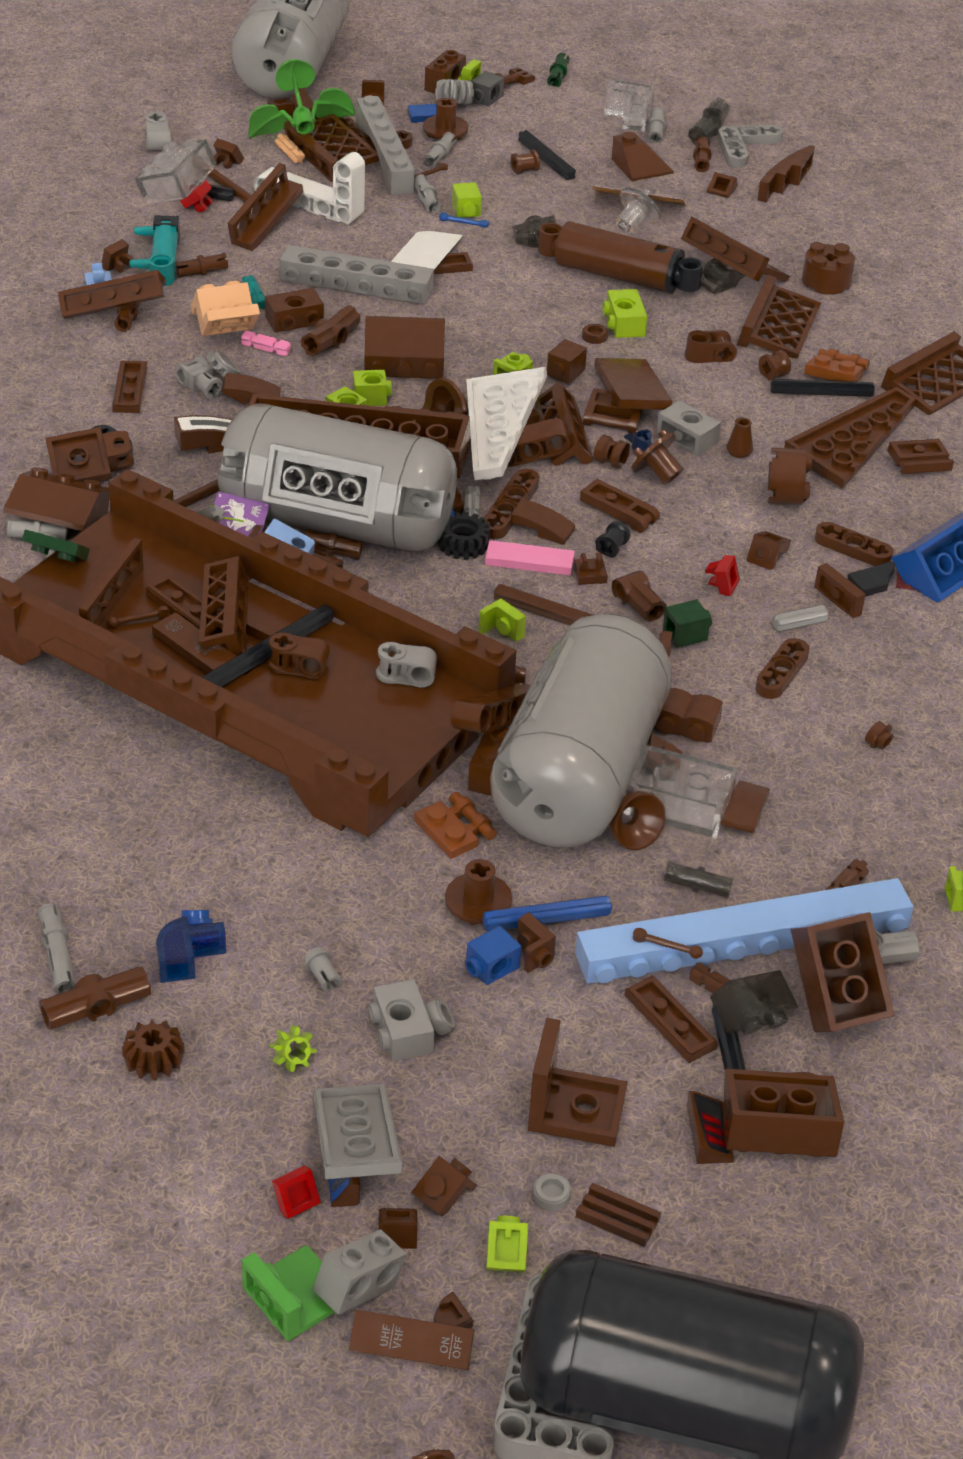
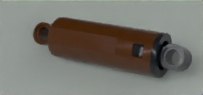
M571 221L566 222L563 227L552 222L544 223L539 227L538 252L548 257L555 256V260L559 265L672 294L677 288L684 292H695L701 287L703 263L696 258H685V250Z

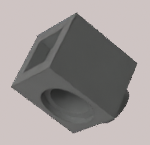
M484 71L471 80L474 89L472 101L490 106L503 97L504 77Z

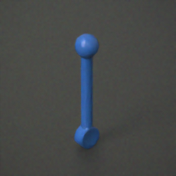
M442 212L439 216L441 221L450 220L478 225L483 228L489 226V222L486 220L475 221L450 216L446 212Z

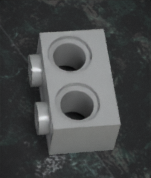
M380 1229L325 1254L312 1290L339 1315L393 1288L407 1253Z

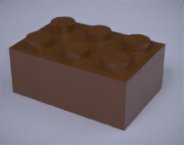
M871 912L851 914L790 929L812 1026L815 1032H834L895 1016Z

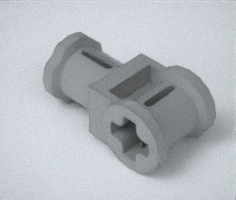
M197 356L192 362L187 364L179 363L175 366L177 380L185 387L190 388L193 392L200 389L209 400L221 396L223 381L213 376V368L208 365L204 357Z

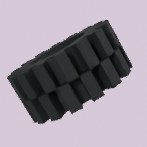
M455 512L454 517L450 515L442 536L438 540L441 552L445 551L447 556L454 554V559L464 556V560H469V556L475 559L478 558V554H485L490 537L489 523H485L483 517L478 519V514L475 513L472 516H469V512H464V515Z

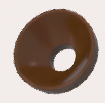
M633 791L625 795L610 823V831L613 838L620 845L630 850H641L651 845L660 835L665 823L663 803L655 795L644 791ZM628 807H633L634 815L632 819L627 823H623V812Z

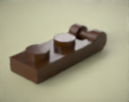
M596 479L580 491L581 501L629 524L631 529L639 533L644 532L648 528L649 523L654 524L660 518V513L654 506L599 479Z

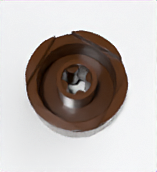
M820 242L811 243L805 255L802 274L803 284L807 288L810 286L817 293L828 295L839 294L845 289L848 290L851 286L855 257L849 251L850 247L844 243L836 245Z
M772 447L770 454L776 455V457L769 461L768 490H773V497L768 498V503L802 505L803 501H807L810 496V482H805L806 473L811 471L812 454H806V449Z

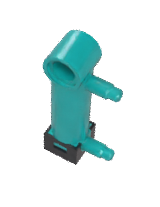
M154 215L153 226L134 228L135 235L153 236L151 257L149 259L130 260L129 266L137 269H149V271L158 270L165 277L166 285L163 287H166L175 281L176 253L180 239L179 216Z

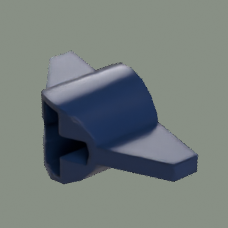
M648 429L624 435V438L632 443L634 451L637 448L644 451L652 445V434Z

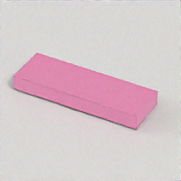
M489 540L485 565L571 575L575 551Z

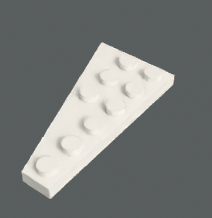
M546 367L466 379L475 480H490L503 476L546 380Z

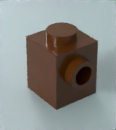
M564 339L548 353L547 375L565 383H571L585 370L587 347Z

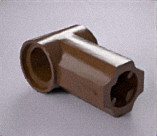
M638 570L612 581L614 597H619L623 601L621 604L629 603L645 620L650 622L657 620L665 613L667 604L650 588L649 579L643 571Z

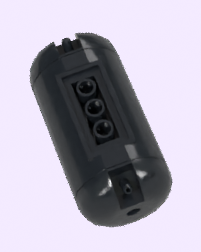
M570 1250L556 1256L545 1267L537 1284L523 1339L520 1378L529 1397L538 1406L552 1414L566 1415L568 1418L737 1459H839L845 1451L853 1425L864 1364V1340L858 1325L845 1312L831 1306L819 1303L816 1305V1303L607 1254L600 1255V1253L594 1251Z

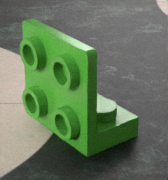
M309 1246L301 1247L273 1265L269 1262L264 1263L255 1252L241 1260L242 1288L287 1342L335 1313L312 1290L322 1261Z

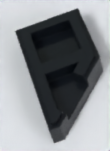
M891 561L848 574L847 579L866 594L865 597L884 592L888 589L895 564Z

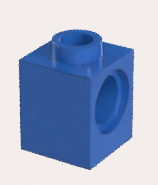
M498 926L467 943L466 969L472 977H479L486 985H489L520 968L521 945L501 926Z

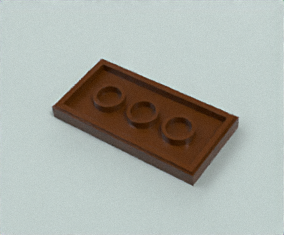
M595 358L594 367L620 409L664 410L672 405V399L646 359Z

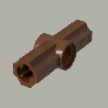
M142 966L104 979L99 974H90L81 978L74 986V989L40 1000L39 1007L48 1029H54L86 1017L91 1021H97V1017L106 1014L111 1016L117 1006L151 995V986Z

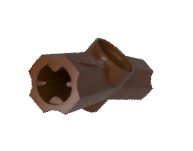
M347 305L329 320L320 319L315 329L301 338V346L304 348L305 353L315 356L330 346L339 348L338 345L346 342L348 333L360 323V314L357 313L355 307Z

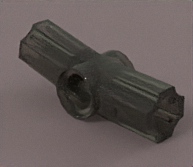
M717 98L710 103L708 108L703 110L702 118L688 133V137L692 140L693 144H695L698 137L705 136L709 140L712 136L718 135L719 129L722 127L730 110V105L726 103L725 99Z

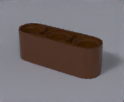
M554 418L526 425L511 456L508 467H514L566 452L570 447V439L565 421Z

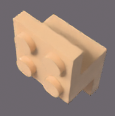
M230 281L225 283V286L217 287L213 284H206L196 290L190 307L192 314H197L202 336L253 329L260 312L258 304H252L248 282Z

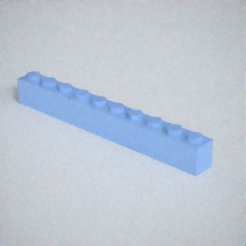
M895 878L577 932L575 955L587 984L594 982L608 983L613 979L628 976L637 978L651 972L663 970L672 972L680 967L692 966L696 963L709 965L715 961L726 959L735 961L745 956L761 953L770 955L778 950L794 948L790 929L851 914L871 912L876 931L879 933L888 931L891 933L900 932L905 928H909L914 906L899 879ZM636 928H643L649 935L690 947L698 945L703 949V955L698 959H694L689 953L649 941L636 942L632 938L633 931Z

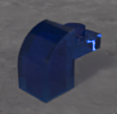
M186 916L166 924L159 932L156 940L160 983L195 979L196 957L226 954L224 922L189 926Z

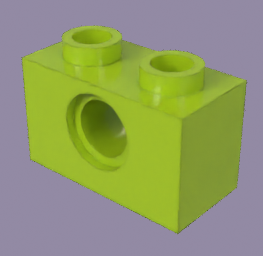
M607 290V300H604L602 303L603 315L607 316L608 330H613L615 338L645 337L647 314L638 290Z

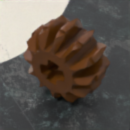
M151 1019L148 1025L137 1022L135 1030L127 1031L125 1042H123L124 1046H122V1056L125 1058L129 1072L136 1071L140 1079L146 1076L147 1073H151L154 1081L160 1072L170 1077L172 1068L180 1069L182 1057L185 1053L184 1042H182L178 1027L170 1028L167 1020L161 1024H156Z

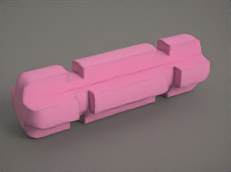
M245 331L241 336V344L251 347L253 345L255 349L270 353L275 351L277 355L287 356L291 351V343L288 341L280 340L278 342L277 338L262 334L256 336V333L251 331Z

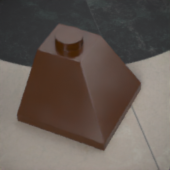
M625 132L621 135L613 136L611 159L631 181L673 174L674 171L635 132Z

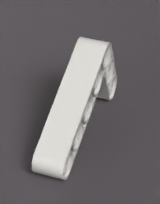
M350 152L335 163L333 167V188L287 172L288 180L302 184L304 191L292 206L302 207L306 211L317 215H324L326 218L337 222L346 223L345 225H349L364 212L365 162L357 152ZM274 167L268 168L253 180L254 190L260 186L273 171Z

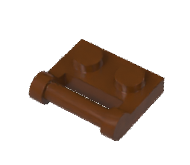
M593 388L584 413L583 425L591 426L592 424L626 429L628 433L637 432L644 409H620L609 391Z

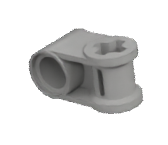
M161 112L147 113L145 116L147 151L171 150V133L168 128L166 115Z
M386 642L379 646L378 657L380 658V665L376 669L378 680L387 684H403L419 688L430 686L433 683L437 665V654L434 650L425 646L403 645L395 642ZM391 651L394 652V656H393V657H390Z

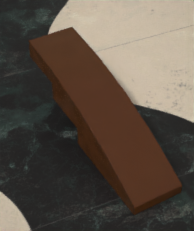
M809 145L798 150L771 168L760 180L757 200L767 202L773 192L783 194L789 184L799 186L812 166L815 146Z

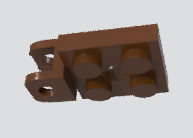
M101 427L45 438L52 472L56 476L63 473L75 476L77 481L96 480L100 482L112 479L111 472L127 469L134 465L130 438L126 431H113L102 434ZM118 440H121V441L124 442V443L114 444V443H115L116 441H118ZM75 455H81L82 458H85L82 462L72 461L75 460ZM127 456V457H126L125 459H123V460L117 459V458H120V457Z

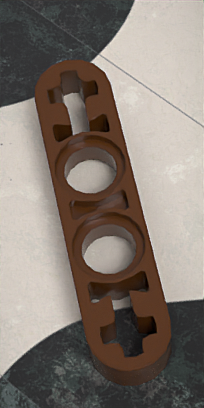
M532 469L518 470L489 509L484 519L485 523H489L490 539L503 538L513 526L511 519L513 511L522 499L530 501L539 487V474ZM518 495L521 496V498H514L511 496ZM506 510L510 511L511 513H501L499 511Z

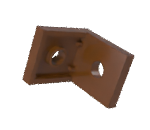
M546 1018L532 1076L528 1131L615 1147L628 1081L556 1068L561 1020ZM581 1103H587L592 1105L594 1109L582 1111L576 1106Z

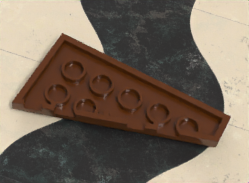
M896 386L786 440L784 448L806 449V454H812L811 468L843 489L914 408L916 398Z

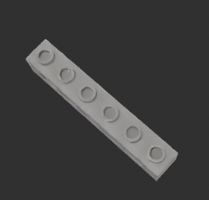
M288 245L280 259V280L426 304L433 290L434 269Z

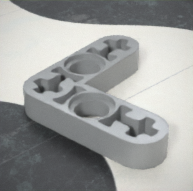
M776 125L723 126L718 132V142L725 159L733 167H744L747 165L748 151L745 144H774L781 142L783 138V129Z

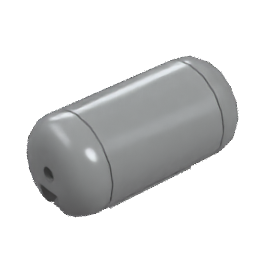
M254 0L233 36L231 59L237 75L248 88L261 96L274 99L292 98V95L295 93L294 89L285 92L277 86L276 72L285 61L299 59L308 62L313 67L316 77L348 15L350 0Z
M252 404L242 409L232 419L221 443L224 446L221 470L217 472L220 492L270 504L266 516L268 521L277 519L286 525L327 534H338L341 537L410 552H422L431 548L441 538L452 512L457 485L456 463L452 452L444 444L430 438L268 404Z
M609 613L586 616L571 624L564 635L553 644L544 665L536 673L498 749L499 753L494 761L490 776L491 797L502 819L519 835L536 844L560 849L585 845L601 836L610 825L671 689V661L661 641L646 626L627 616Z

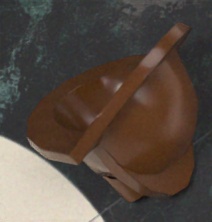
M445 377L437 378L428 385L422 409L437 412H455L464 415L469 413L467 400L453 381Z

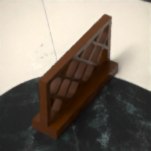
M334 114L315 119L314 133L305 135L298 133L296 127H292L290 121L284 122L285 135L305 154V159L331 182H333V167L335 163L347 155L343 154V152H357L361 155H368L362 156L365 165L380 161L377 151ZM347 144H356L358 146H348Z
M691 216L681 240L759 282L762 274L774 276L783 282L788 281L790 278L786 273L769 265L770 258Z
M767 275L743 325L737 346L747 348L748 343H752L773 352L783 350L789 357L797 359L821 302L776 286L777 278ZM777 296L782 297L786 300L781 301ZM802 306H806L813 309L804 310ZM793 307L795 311L790 312L787 308ZM778 309L781 313L775 314L772 310ZM802 318L805 322L799 323L796 319ZM781 320H787L790 324L784 325ZM766 322H773L775 326H768ZM790 331H796L800 335L793 336ZM775 333H782L784 337L778 338ZM760 335H767L769 339L760 337ZM784 344H791L795 350L784 346Z
M953 331L888 367L881 388L888 391L896 386L915 397V406L928 415L963 396V385L956 384V380L963 381V373L955 372L954 368L963 369V361L953 360L955 355L963 359V347L959 344L961 336ZM937 365L949 367V371L937 369ZM920 375L932 376V380L920 378ZM938 377L950 379V383L938 381ZM903 384L916 385V389L907 388ZM921 386L933 388L934 392L922 391ZM939 389L951 391L952 394H941ZM923 399L934 400L935 404L930 406Z

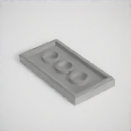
M386 1084L319 1088L313 1090L314 1109L325 1179L402 1173V1160Z

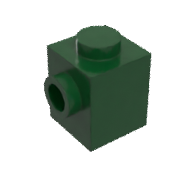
M698 599L665 607L663 631L672 632L671 642L675 648L708 640L712 617Z

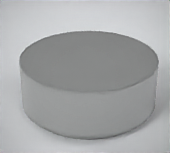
M437 998L425 1005L433 1029L440 1036L454 1030V1017L442 999Z
M542 1175L534 1183L533 1198L537 1205L543 1209H562L570 1201L571 1185L561 1175Z

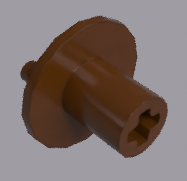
M446 97L437 100L436 115L427 118L423 123V130L428 137L441 139L446 132H450L455 135L453 139L461 140L468 133V123L456 116V100Z
M663 429L658 433L661 438L646 450L642 451L640 448H637L633 452L637 459L632 464L631 469L634 472H638L648 465L666 485L677 478L684 468L667 450L675 441V434L672 432L668 433Z
M483 859L470 861L465 867V874L456 877L449 883L445 892L446 907L452 915L462 921L469 922L471 925L483 924L482 918L485 911L510 908L512 904L511 889L502 879L495 876V866L491 862Z

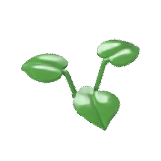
M290 59L282 63L278 68L276 83L282 91L286 92L294 89L298 107L294 110L293 118L285 110L278 111L275 105L259 106L250 115L248 135L249 138H253L263 134L277 133L285 128L284 122L288 120L291 122L292 127H296L298 133L303 135L309 134L315 127V115L318 118L334 114L337 118L354 116V106L346 92L339 88H328L320 93L319 99L314 100L312 111L304 107L298 88L310 86L315 79V72L308 62Z

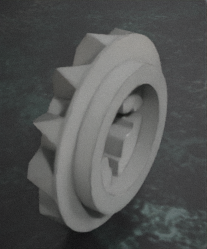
M213 349L208 351L207 361L222 377L226 373L240 374L241 370L223 352Z

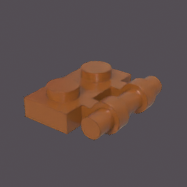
M832 348L829 350L820 349L818 355L805 364L804 374L832 381H858L863 376V369L868 370L870 360L863 359L858 354L852 353L851 356L839 353V350Z
M454 792L450 795L449 801L454 805L450 808L442 801H439L414 813V821L450 859L478 847L477 835L482 834L487 840H492L497 834V831L492 827V821L485 814H480L475 809V804L468 797H463L459 792ZM465 817L470 823L464 825L459 819Z

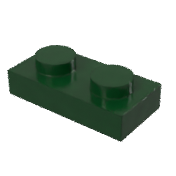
M26 529L22 537V541L32 544V551L48 555L49 550L59 552L57 558L74 563L76 557L87 560L90 551L89 548Z

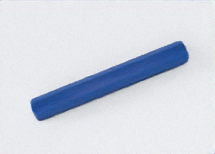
M605 895L490 910L484 912L482 922L485 930L490 931L498 926H501L503 929L517 928L518 918L528 912L542 924L607 916L611 913L612 903L610 898Z

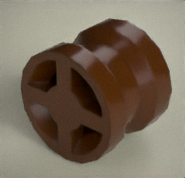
M783 350L775 351L772 355H763L759 359L760 373L769 381L776 379L778 375L785 376L791 371V361Z

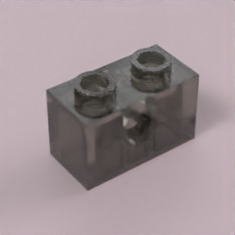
M781 970L729 980L710 996L727 1034L742 1031L744 1035H748L758 1031L763 1026H768L769 1029L778 1028L787 1023L789 1020L787 1016L798 1008Z

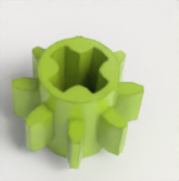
M291 1025L290 1032L286 1033L277 1029L278 1038L275 1043L269 1044V1047L275 1049L277 1054L272 1061L278 1065L286 1061L285 1067L291 1072H294L296 1064L308 1067L307 1059L311 1053L317 1052L308 1042L313 1035L309 1032H304L299 1036L300 1028L296 1025ZM291 1042H295L293 1047L296 1052L293 1055L289 1054L292 1051L289 1046Z

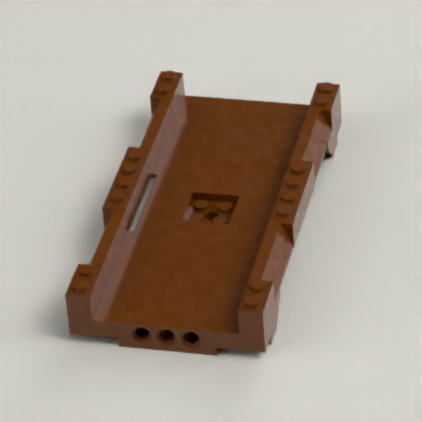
M126 469L108 482L110 511L69 541L90 549L87 560L76 557L74 563L57 558L59 552H54L13 583L0 577V655L19 665H23L46 652L198 732L288 776L289 784L313 817L340 831L347 826L366 837L374 833L400 806L407 808L478 739L479 732L453 728L451 712L454 704L458 700L514 685L517 650L466 626L456 634L368 593L369 581L262 531L252 539L173 501L172 489L129 469ZM133 538L141 539L143 569L101 625L98 626L70 612V609L115 552L122 553ZM239 556L249 581L253 578L313 608L327 605L329 608H332L334 612L333 617L345 623L341 626L330 621L306 636L308 638L322 639L330 647L327 664L320 678L308 679L288 674H277L269 669L268 660L223 687H220L202 678L207 674L205 671L152 634V625L163 620L160 617L118 624L115 628L108 627L106 621L111 616L121 618L157 611L161 606L146 596V587L167 575H171L202 598L204 565ZM225 571L213 573V576L218 578ZM249 582L245 651L311 611ZM220 588L212 596L217 597L224 589ZM219 607L217 610L221 612L223 609ZM386 642H395L403 645L425 646L434 650L437 654V665L433 683L430 686L419 688L411 685L387 684L378 680L376 669L380 665V658L378 657L379 646ZM391 651L390 657H393V656H394V652Z

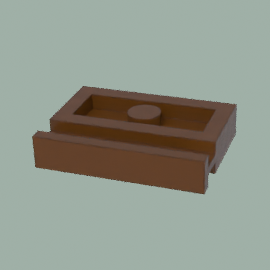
M940 439L889 442L887 451L897 467H901L900 472L902 474L952 471L954 460L949 459L950 454Z

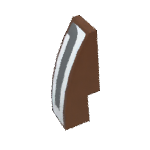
M206 415L174 417L175 437L181 451L206 447L208 454L223 452L224 446L221 443L232 419Z

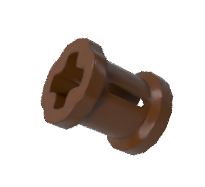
M530 150L526 154L518 155L514 153L511 155V168L516 174H520L521 171L532 169L538 171L540 169V159L536 150Z

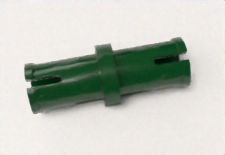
M559 53L556 56L555 62L551 65L550 75L547 79L548 85L553 81L552 86L559 87L562 78L566 76L570 58L567 56L564 59L565 53Z

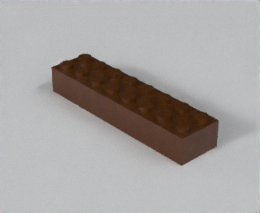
M253 394L248 405L268 404L430 438L444 444L452 452L457 467V478L461 477L471 443L470 416Z

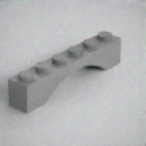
M368 95L364 98H356V124L363 134L370 136L380 160L384 183L390 195L414 193L415 169L379 96Z

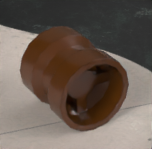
M602 435L596 443L593 458L601 463L609 462L612 467L620 469L619 462L623 464L627 462L630 444L624 441L615 442L612 437Z

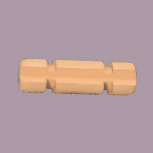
M278 134L275 144L294 163H303L305 154L287 135Z

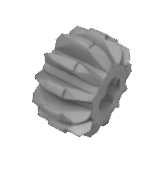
M468 80L437 81V88H435L436 101L446 97L456 100L457 104H470L472 96H474L473 83Z

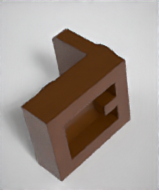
M362 80L361 98L368 95L379 96L384 106L385 82L383 80Z
M768 531L754 534L747 562L769 570L774 569L778 555L788 551L791 539Z
M529 912L518 918L517 941L525 951L524 970L529 973L538 967H547L555 955L556 936Z

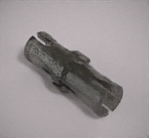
M672 861L668 862L666 875L664 876V882L692 888V892L699 893L700 890L723 896L727 899L729 898L734 880L732 877L729 878L707 872L705 867L699 866L696 869L673 863Z

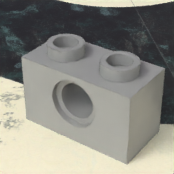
M679 400L658 413L656 434L663 429L668 433H674L676 436L674 444L699 456L718 444L721 423Z
M415 979L373 987V1002L368 1004L369 1016L372 1024H379L378 1040L382 1050H388L392 1062L433 1053L434 1029Z

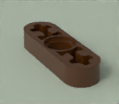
M822 522L816 527L815 541L824 547L873 566L892 561L893 548L884 542L832 522ZM848 544H857L859 545V547L850 546Z
M797 638L784 641L758 675L756 692L761 697L767 699L780 697L808 660L809 645ZM794 652H795V654L793 655V658L790 657V653H794ZM776 667H785L789 671H780ZM772 679L776 680L775 684L770 685Z

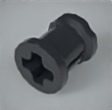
M618 521L610 523L606 528V533L596 539V550L608 557H615L619 552V547L626 544L630 539L631 534L627 526Z

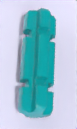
M253 275L243 276V283L248 282L252 304H258L259 309H265V296Z

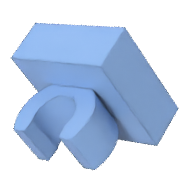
M102 263L92 264V272L84 273L86 285L112 280L110 271L102 270Z

